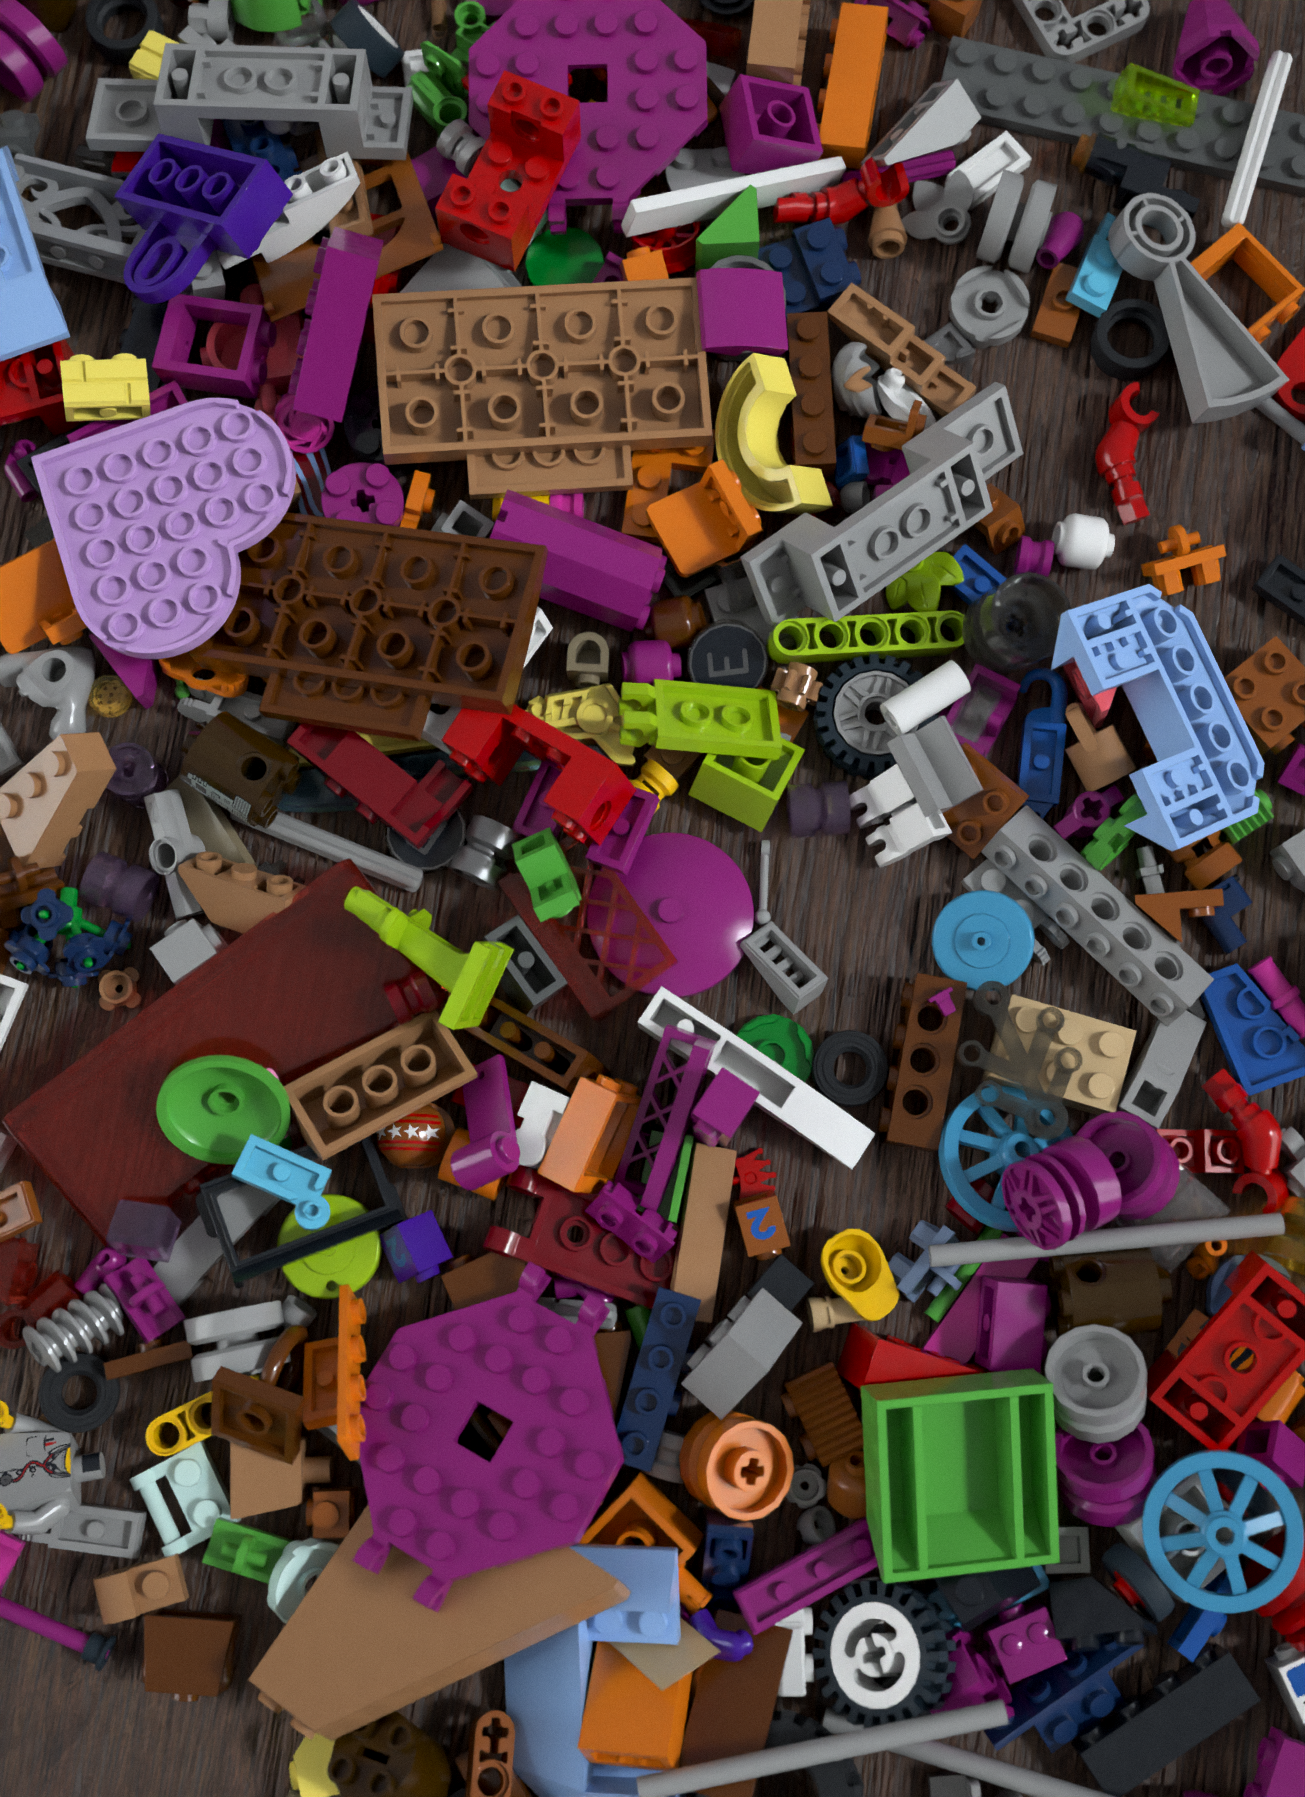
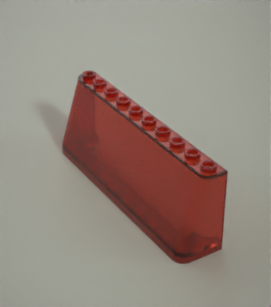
M351 858L335 864L294 895L289 907L278 914L275 912L269 914L14 1108L3 1119L2 1123L12 1137L105 1248L116 1246L117 1249H122L140 1235L137 1231L139 1227L150 1219L155 1223L168 1215L175 1208L172 1204L174 1200L183 1193L190 1196L200 1190V1184L208 1182L207 1175L219 1165L222 1169L230 1166L202 1161L184 1153L162 1131L157 1119L156 1103L163 1082L173 1070L199 1057L211 1055L235 1056L250 1060L265 1069L272 1068L276 1072L281 1084L285 1086L400 1026L383 987L392 982L401 984L409 979L410 974L421 969L399 950L382 941L379 934L356 915L344 909L346 897L354 886L369 890L381 898ZM425 973L436 1000L440 1004L447 997L444 992L446 989Z

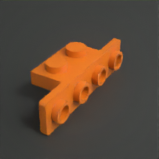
M345 1284L339 1286L338 1337L304 1343L302 1422L307 1430L337 1425V1441L348 1459L353 1461L360 1459V1442H364L366 1439L365 1422L360 1414V1402L366 1399L365 1382L360 1374V1363L366 1361V1347L361 1336V1324L366 1323V1309L363 1299L356 1298L350 1285Z

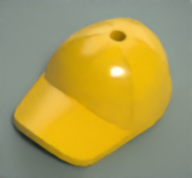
M845 1229L826 1241L822 1248L820 1261L825 1279L830 1288L836 1294L842 1296L849 1306L866 1321H877L889 1314L898 1302L899 1291L879 1244L869 1233L860 1229ZM841 1269H844L846 1274H843Z

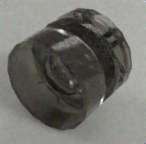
M1026 572L1009 577L970 604L963 617L962 636L966 650L977 664L1001 675L1021 672L1035 663L1052 656L1055 650L1061 614L1071 610L1067 596L1058 584L1044 575Z

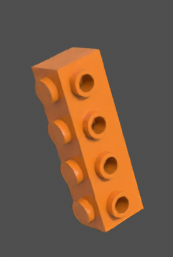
M842 2L839 19L832 18L829 43L835 45L833 54L826 53L823 78L829 80L827 89L820 88L817 108L818 113H823L821 124L817 123L823 150L818 160L838 156L842 157L846 168L860 169L862 167L860 162L867 156L887 36L888 7Z

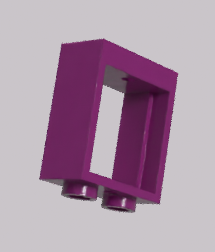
M178 294L168 302L151 368L165 385L176 380L180 388L257 399L259 387L265 383L267 378L266 360L269 348L275 345L277 328L275 323H271L270 317L264 311V306ZM198 320L248 327L237 370L187 363Z

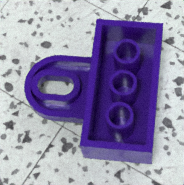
M158 133L114 195L139 226L147 230L125 264L124 282L126 286L144 303H162L174 298L189 286L214 250L249 259L253 252L258 249L262 239L275 220L280 217L293 193L267 159ZM168 258V260L166 261V263L164 264V266L162 267V269H161V270L159 271V273L155 276V274H156L157 271L160 269V267L162 266V264L164 263V261Z

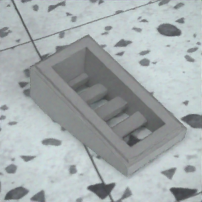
M772 921L741 942L740 947L792 1014H796L823 992L828 977ZM771 940L775 946L764 953L760 948ZM782 954L785 959L775 964L772 960ZM792 968L795 973L787 977L784 973ZM803 982L804 986L799 989L797 985Z

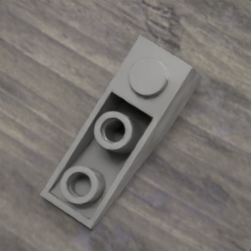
M1185 1011L1168 1027L1158 1019L1123 1083L1116 1112L1122 1111L1137 1115L1154 1130L1159 1129L1181 1087L1207 1022L1188 1011Z

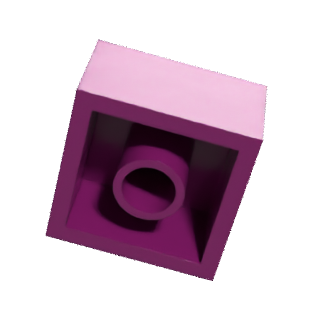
M743 74L738 76L719 106L732 171L756 174L817 161L822 155L823 150L809 88Z

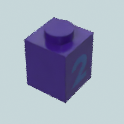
M432 1210L396 1224L380 1235L381 1245L399 1284L415 1277L417 1284L429 1280L441 1273L438 1265L453 1257Z

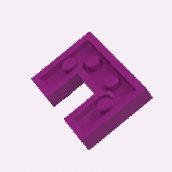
M549 758L541 762L512 827V830L524 838L550 827L557 839L562 826L550 818L554 811L543 802L545 796L561 774L556 769L558 765ZM636 788V792L602 844L599 846L592 842L585 858L591 863L627 876L660 801L658 796Z

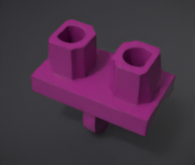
M143 1253L125 1266L105 1276L104 1282L112 1291L146 1345L186 1318L166 1289L165 1283L155 1273Z

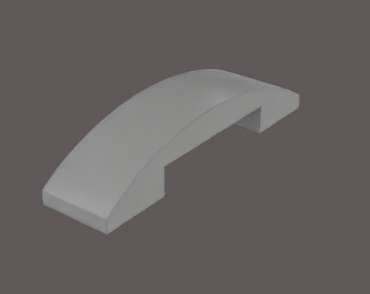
M249 1184L219 1195L217 1201L233 1246L261 1216H266L281 1199ZM199 1216L153 1268L158 1277L165 1283L166 1289L178 1307L205 1280L203 1277L224 1256L218 1237L212 1238L208 1236L201 1216Z

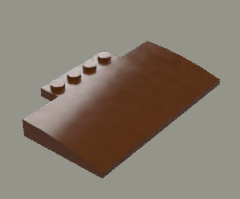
M286 512L280 523L264 539L250 548L238 552L241 567V584L234 608L221 628L203 644L190 650L189 655L205 669L269 678L259 708V712L265 718L420 742L431 703L511 715L530 643L548 549L545 545Z

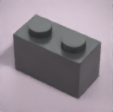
M518 914L484 936L481 940L500 941L514 948L499 984L519 1012L526 1016L555 997L568 983Z

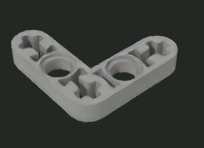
M1012 0L1044 55L1075 63L1142 30L1150 10L1148 0H1110L1072 18L1061 0ZM1039 8H1048L1054 13L1055 18L1050 21H1042L1035 15V11ZM1125 9L1130 13L1122 16ZM1136 12V18H1134V16L1131 13ZM1091 23H1100L1106 28L1107 33L1103 36H1094L1088 31L1087 26ZM1060 41L1063 46L1057 47V42ZM1071 43L1070 49L1067 50L1064 45Z

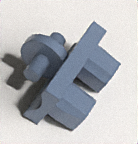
M920 1220L911 1232L909 1239L924 1250V1252L915 1263L900 1252L896 1253L888 1262L893 1278L898 1285L897 1288L903 1296L915 1303L926 1287L931 1294L937 1297L945 1285H948L955 1291L962 1285L953 1276L960 1265L930 1266L928 1245L960 1242L954 1236L955 1233L945 1225L939 1229L931 1223Z

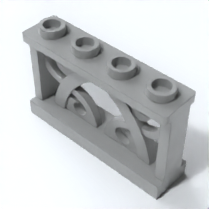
M17 153L13 161L20 181H17L16 185L41 262L125 284L124 268L127 259L147 231L142 229L139 224L121 226L130 225L135 222L132 216L114 197L125 180ZM24 189L32 192L33 202L22 197ZM88 205L98 214L103 224H92L78 230L61 227L59 219L53 212L72 206ZM122 237L135 238L132 244L130 245L123 243Z

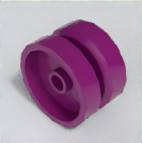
M0 0V84L17 98L26 103H31L44 89L42 76L55 78L67 66L68 59L53 35L27 8L16 0Z
M1122 1111L1103 1113L1086 1122L1076 1134L1095 1144L1113 1166L1120 1183L1122 1196L1120 1213L1116 1216L1117 1218L1124 1220L1145 1219L1161 1211L1174 1197L1180 1180L1179 1160L1172 1146L1139 1116Z
M1139 1422L1134 1431L1117 1441L1093 1443L1077 1439L1060 1426L1055 1433L1056 1476L1062 1502L1072 1514L1089 1524L1105 1527L1129 1524L1141 1517L1147 1494L1157 1478L1154 1465V1446L1148 1429Z

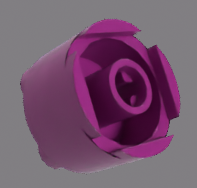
M352 463L330 473L326 478L321 497L323 517L400 527L404 515V496L400 484L386 466L379 463ZM360 508H366L367 512H361Z

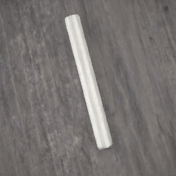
M1276 50L1269 59L1222 215L1221 224L1226 228L1232 229L1238 223L1243 224L1292 63L1290 53Z

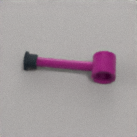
M4 1584L0 1586L1 1618L82 1653V1659L96 1665V1671L100 1672L103 1669L116 1643V1636L111 1635L110 1638H106L95 1632L91 1636L2 1597Z

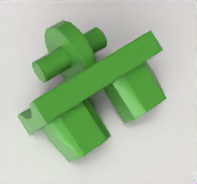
M218 1517L216 1518L211 1540L202 1563L269 1584L271 1573L283 1555V1550L294 1540Z

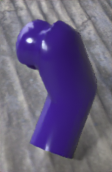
M708 1609L698 1611L688 1620L696 1631L721 1651L713 1656V1659L736 1662L742 1660L744 1655H748L753 1649V1640L747 1631L739 1629L734 1632L718 1629Z

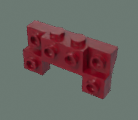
M302 723L289 737L287 743L290 748L322 772L326 778L323 785L340 799H343L347 794L358 803L355 810L368 822L375 825L379 820L385 826L392 828L418 850L444 820H449L473 791L471 783L466 779L462 781L447 769L446 764L440 759L418 784L413 777L362 738L360 732Z

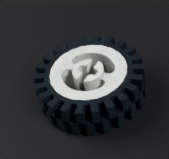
M868 1580L860 1582V1585H850L844 1589L846 1595H835L830 1601L835 1609H824L820 1619L827 1623L826 1628H816L814 1638L823 1640V1648H813V1659H823L824 1667L814 1669L817 1680L827 1679L829 1685L821 1689L826 1699L836 1698L837 1701L832 1708L838 1715L849 1714L846 1721L854 1726L864 1725L863 1729L931 1715V1710H940L946 1702L940 1695L941 1693H949L953 1684L946 1677L947 1673L955 1672L956 1661H948V1651H957L955 1640H946L944 1633L952 1630L948 1620L938 1619L937 1615L943 1611L937 1603H927L929 1595L922 1590H912L913 1585L902 1582L884 1584L880 1580ZM881 1621L887 1622L896 1630V1633H872V1637H867L870 1630ZM897 1673H902L897 1683L889 1689L881 1687L873 1679V1677L897 1676Z

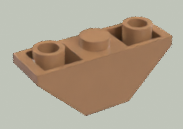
M200 852L196 857L180 864L178 873L212 923L245 935L272 921L309 895L310 887L293 882V879L289 876L272 875L257 870V867L253 864L236 863L224 859L217 852Z

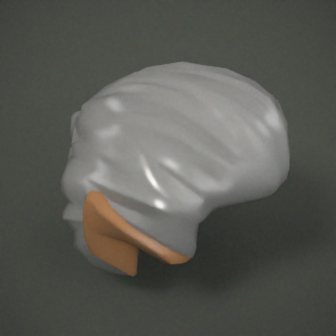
M851 342L838 352L832 365L831 384L834 401L838 404L840 411H848L849 416L856 415L858 419H867L870 414L881 416V401L877 392L878 381L871 378L879 369V365L865 354L867 349L865 344Z

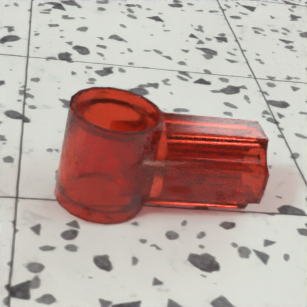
M56 1270L12 1310L2 1313L0 1315V1345L8 1349L27 1347L24 1338L19 1340L13 1333V1325L16 1319L22 1317L28 1327L36 1330L38 1319L47 1317L52 1321V1313L58 1308H63L68 1312L70 1301L74 1299L81 1301L83 1299L81 1292L74 1287L75 1282L61 1270Z

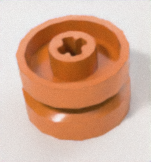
M731 1410L722 1420L713 1412H709L697 1420L684 1437L679 1454L680 1476L687 1491L702 1504L716 1509L730 1518L742 1521L763 1518L776 1509L788 1493L794 1473L793 1454L785 1436L773 1425Z

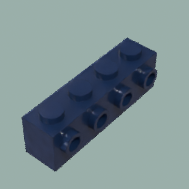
M221 119L234 152L267 159L283 182L291 176L302 173V170L293 171V169L299 168V164L291 144L284 146L282 144L288 141L286 133L282 135L271 133L265 127L263 120Z

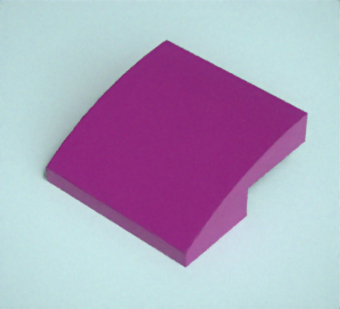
M751 268L700 269L696 272L702 351L738 356L746 350L780 356L788 350L782 272Z

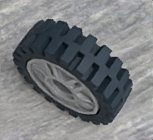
M870 654L867 659H862V656L853 658L849 664L843 663L837 668L835 673L832 672L827 678L815 705L814 728L816 730L817 742L822 746V752L826 758L830 757L833 760V765L839 770L844 768L847 770L848 775L853 777L861 775L865 780H873L874 777L879 776L897 764L887 742L898 735L890 728L887 722L880 725L871 724L865 718V713L871 710L882 713L880 709L882 703L924 677L918 670L915 672L910 670L911 664L904 660L901 664L895 662V657L886 655L885 659H880L879 654ZM938 715L931 716L905 734L918 731L937 719Z

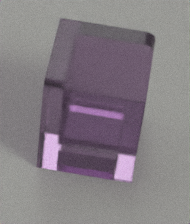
M120 1200L106 1241L120 1255L169 1263L182 1222L168 1206Z

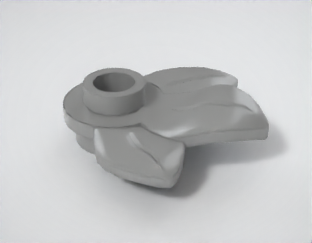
M957 170L948 179L945 187L932 182L916 181L913 189V203L916 211L908 214L901 220L906 232L919 240L936 238L939 242L947 245L957 244L964 240L971 229V219L968 211L974 201V190L970 180L961 170ZM957 221L959 224L955 230L947 231L945 229L948 222Z

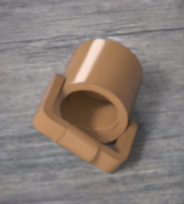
M1073 702L1067 706L1065 715L1079 741L1064 750L1086 791H1096L1136 769L1113 724L1096 731L1082 704Z

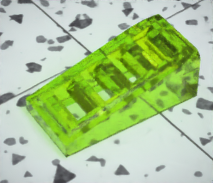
M1130 62L1116 80L1110 110L1127 116L1190 128L1194 124L1200 90ZM1146 92L1151 93L1150 98L1145 96ZM1162 96H1166L1165 103L1161 102ZM1177 98L1182 99L1181 110L1175 108Z

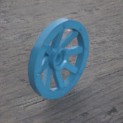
M995 1086L985 1088L964 1099L947 1117L941 1131L938 1148L941 1172L952 1196L972 1217L998 1230L1020 1232L1011 1219L1009 1212L1004 1211L1006 1205L1001 1186L1003 1172L1010 1164L1024 1160L1027 1156L1039 1153L1045 1147L1073 1135L1060 1114L1040 1097L1014 1087ZM992 1105H1005L1015 1108L1013 1131ZM974 1111H977L998 1138L963 1130L962 1127L968 1117ZM1030 1116L1036 1119L1048 1134L1035 1139L1028 1135ZM961 1144L990 1152L989 1159L963 1171L959 1159L958 1145ZM1015 1149L1018 1150L1020 1156L1016 1154ZM996 1171L1001 1175V1178L989 1204L975 1192L969 1183Z
M1220 1449L1188 1454L1173 1462L1156 1478L1143 1506L1142 1537L1148 1558L1155 1572L1172 1592L1196 1607L1219 1613H1238L1258 1608L1278 1596L1288 1586L1299 1567L1304 1547V1529L1297 1503L1281 1479L1267 1466L1250 1456ZM1211 1468H1226L1245 1473L1229 1508L1223 1507ZM1198 1472L1209 1508L1206 1513L1172 1492V1489L1180 1481ZM1258 1482H1260L1271 1492L1280 1509L1242 1520L1241 1518ZM1163 1504L1197 1525L1199 1531L1159 1537V1519ZM1285 1525V1542L1281 1557L1248 1540L1250 1535ZM1221 1527H1228L1232 1530V1536L1227 1541H1220L1216 1538L1217 1530ZM1201 1546L1206 1548L1186 1579L1171 1566L1164 1552ZM1243 1553L1273 1571L1262 1582L1246 1589L1238 1555ZM1219 1557L1224 1559L1232 1593H1218L1199 1588Z

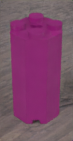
M509 489L506 491L490 539L545 545L548 549L540 598L630 632L633 631L634 627L643 630L651 607L649 604L652 594L658 593L666 572L664 567L667 557L662 555V548Z

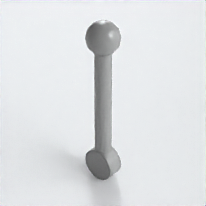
M761 840L759 910L754 916L756 923L759 925H766L771 919L770 913L767 911L770 840Z

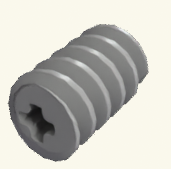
M102 1283L99 1286V1293L89 1290L84 1294L83 1302L78 1299L70 1301L68 1312L63 1308H58L52 1313V1321L47 1317L38 1319L36 1330L32 1327H24L22 1330L23 1338L30 1353L41 1366L48 1365L56 1373L62 1371L61 1356L64 1355L73 1364L78 1361L75 1350L78 1346L87 1354L93 1353L92 1338L95 1337L103 1345L109 1343L107 1329L111 1328L118 1336H122L124 1334L123 1314L112 1291L106 1284Z

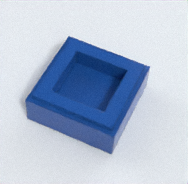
M851 435L836 448L834 474L837 489H842L848 483L861 481L870 474L865 442L862 441L863 436Z

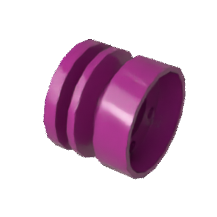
M1081 1136L1066 1137L1045 1147L1041 1153L1031 1154L1024 1160L1010 1164L1003 1172L1001 1185L1003 1198L1011 1219L1027 1240L1043 1250H1055L1063 1246L1067 1241L1077 1239L1082 1232L1092 1231L1112 1221L1120 1213L1122 1196L1120 1183L1113 1166L1095 1144Z

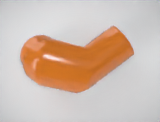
M1227 1241L1194 1243L1193 1252L1195 1257L1187 1261L1186 1268L1195 1280L1201 1281L1207 1275H1213L1217 1271L1219 1258L1227 1250Z

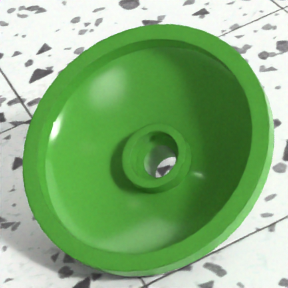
M211 1055L190 1060L177 1067L168 1075L158 1094L156 1113L162 1131L181 1151L202 1161L234 1165L237 1163L251 1134L277 1146L282 1142L289 1128L291 1106L289 1096L281 1082L264 1067L240 1057Z

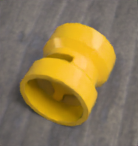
M648 759L641 767V774L635 780H629L634 787L656 794L660 801L665 796H671L679 788V784L673 776L652 759ZM658 803V805H657V808H656L654 814H655L656 811L660 808L659 803Z

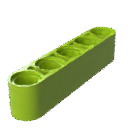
M952 610L843 616L836 622L826 617L795 618L783 620L773 629L766 640V650L772 660L781 664H789V662L850 661L859 656H862V659H867L870 654H879L880 659H885L886 655L895 658L942 656L951 654L968 640L971 634V626L964 614ZM941 625H947L954 631V642L943 638L940 632ZM901 627H907L913 631L916 638L915 644L907 643L903 640L900 634ZM860 629H868L875 635V646H869L861 640ZM821 631L830 632L835 637V648H828L822 644L819 638ZM787 633L791 635L796 641V649L787 650L783 648L779 642V634Z

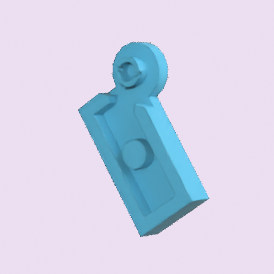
M251 1134L231 1173L232 1177L296 1205L295 1219L306 1230H318L325 1226L329 1220L330 1206L321 1194L332 1170Z

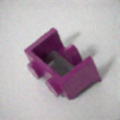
M976 663L970 676L965 674L971 691L956 700L951 710L944 708L938 718L945 716L960 746L967 742L986 758L1018 701L1021 685Z

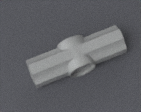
M179 789L166 790L144 797L155 839L150 846L149 860L152 868L157 873L165 876L176 920L205 913L178 873L180 864L196 857L198 853L206 851L203 841L190 832Z

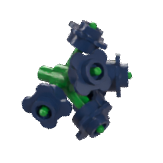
M72 887L61 888L60 899H58L54 890L46 888L38 892V899L31 906L22 909L21 919L23 923L20 925V930L10 932L9 940L4 943V947L12 954L10 962L19 971L25 974L38 971L42 975L48 974V978L59 979L61 986L77 988L87 984V977L98 976L99 970L95 969L109 963L113 954L121 957L125 950H129L133 934L126 931L130 920L127 918L123 924L112 919L106 930L83 919V910L77 907V889ZM81 928L90 933H82ZM57 934L65 935L66 944L62 952L66 958L55 960L56 971L50 972V968L45 963L51 956L53 939L56 938Z

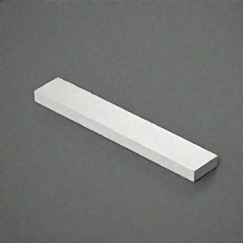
M837 156L633 199L629 204L621 226L626 237L717 218L750 184L757 189L758 208L775 205L777 198H788L792 192H806L809 196L811 192H819L823 187L837 185L846 170V166L842 157Z

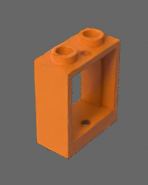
M1238 223L1190 264L1206 281L1233 259L1276 303L1273 308L1247 329L1254 339L1261 344L1270 335L1271 331L1269 328L1277 321L1283 325L1297 313L1300 307L1296 303L1304 293L1305 288L1241 223Z
M599 1074L596 1080L580 1077L537 1173L573 1192L598 1194L607 1180L613 1183L642 1097L636 1095L639 1088L622 1079L615 1078L614 1080L602 1074Z

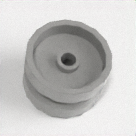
M1003 169L975 258L995 263L1001 257L1006 240L1013 242L1008 257L1009 268L1029 273L1036 251L1042 247L1053 212L1050 209L1057 185L1038 179L1032 184L1025 204L1019 202L1025 183L1023 175Z
M281 1301L266 1302L184 1320L187 1343L196 1346L216 1342L217 1350L197 1354L190 1360L194 1383L213 1379L220 1366L247 1376L261 1373L265 1361L279 1337L259 1341L258 1332L279 1328L284 1323ZM290 1354L288 1355L285 1363L291 1362Z
M1095 1324L1075 1327L1057 1339L1048 1351L1045 1377L1053 1383L1054 1418L1061 1428L1079 1440L1093 1443L1117 1441L1134 1431L1145 1413L1147 1369L1143 1354L1132 1339L1115 1328Z

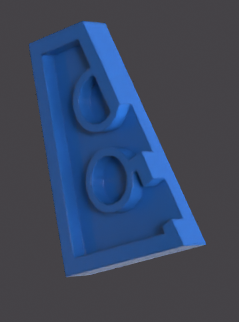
M1236 963L1209 973L1214 980L1200 996L1236 1083H1239L1250 1096L1305 1076V1047L1298 1040L1300 1037L1270 1007V1001L1242 968Z

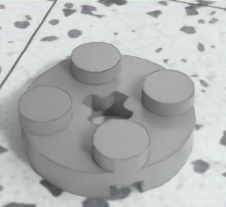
M980 266L968 271L958 280L950 298L949 315L952 324L965 339L970 341L973 347L978 349L1001 345L1012 340L1019 334L1027 319L1030 305L1027 287L1015 273L1006 269L1003 273L998 270H992L993 266ZM986 299L989 303L996 301L998 306L995 313L983 311L981 309L983 305L981 300Z

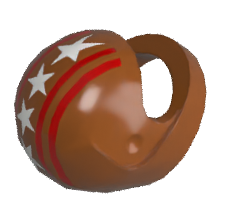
M429 1103L377 1131L376 1142L381 1154L395 1166L411 1169L428 1168L442 1162L455 1133V1127L451 1117L444 1109L436 1104Z

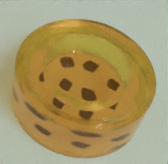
M103 675L94 680L88 701L91 707L101 716L114 718L128 710L132 702V693L121 678L115 675Z

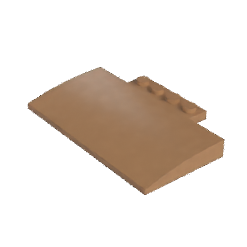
M696 277L372 294L382 447L385 465L467 460L470 500L504 498L507 489L524 496L633 490L631 450L710 446L713 433L706 352L702 351Z

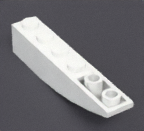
M661 986L638 1020L639 1029L661 1042L667 1024L717 1041L706 1073L715 1078L721 1068H725L760 1092L754 1103L756 1107L852 1170L873 1139L875 1135L873 1131L763 1053ZM672 1038L669 1049L688 1061L693 1045Z

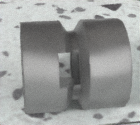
M476 814L473 816L464 834L468 843L466 846L458 847L449 865V869L479 886L498 891L507 872L504 862L514 858L512 844L523 838L511 828L493 819Z

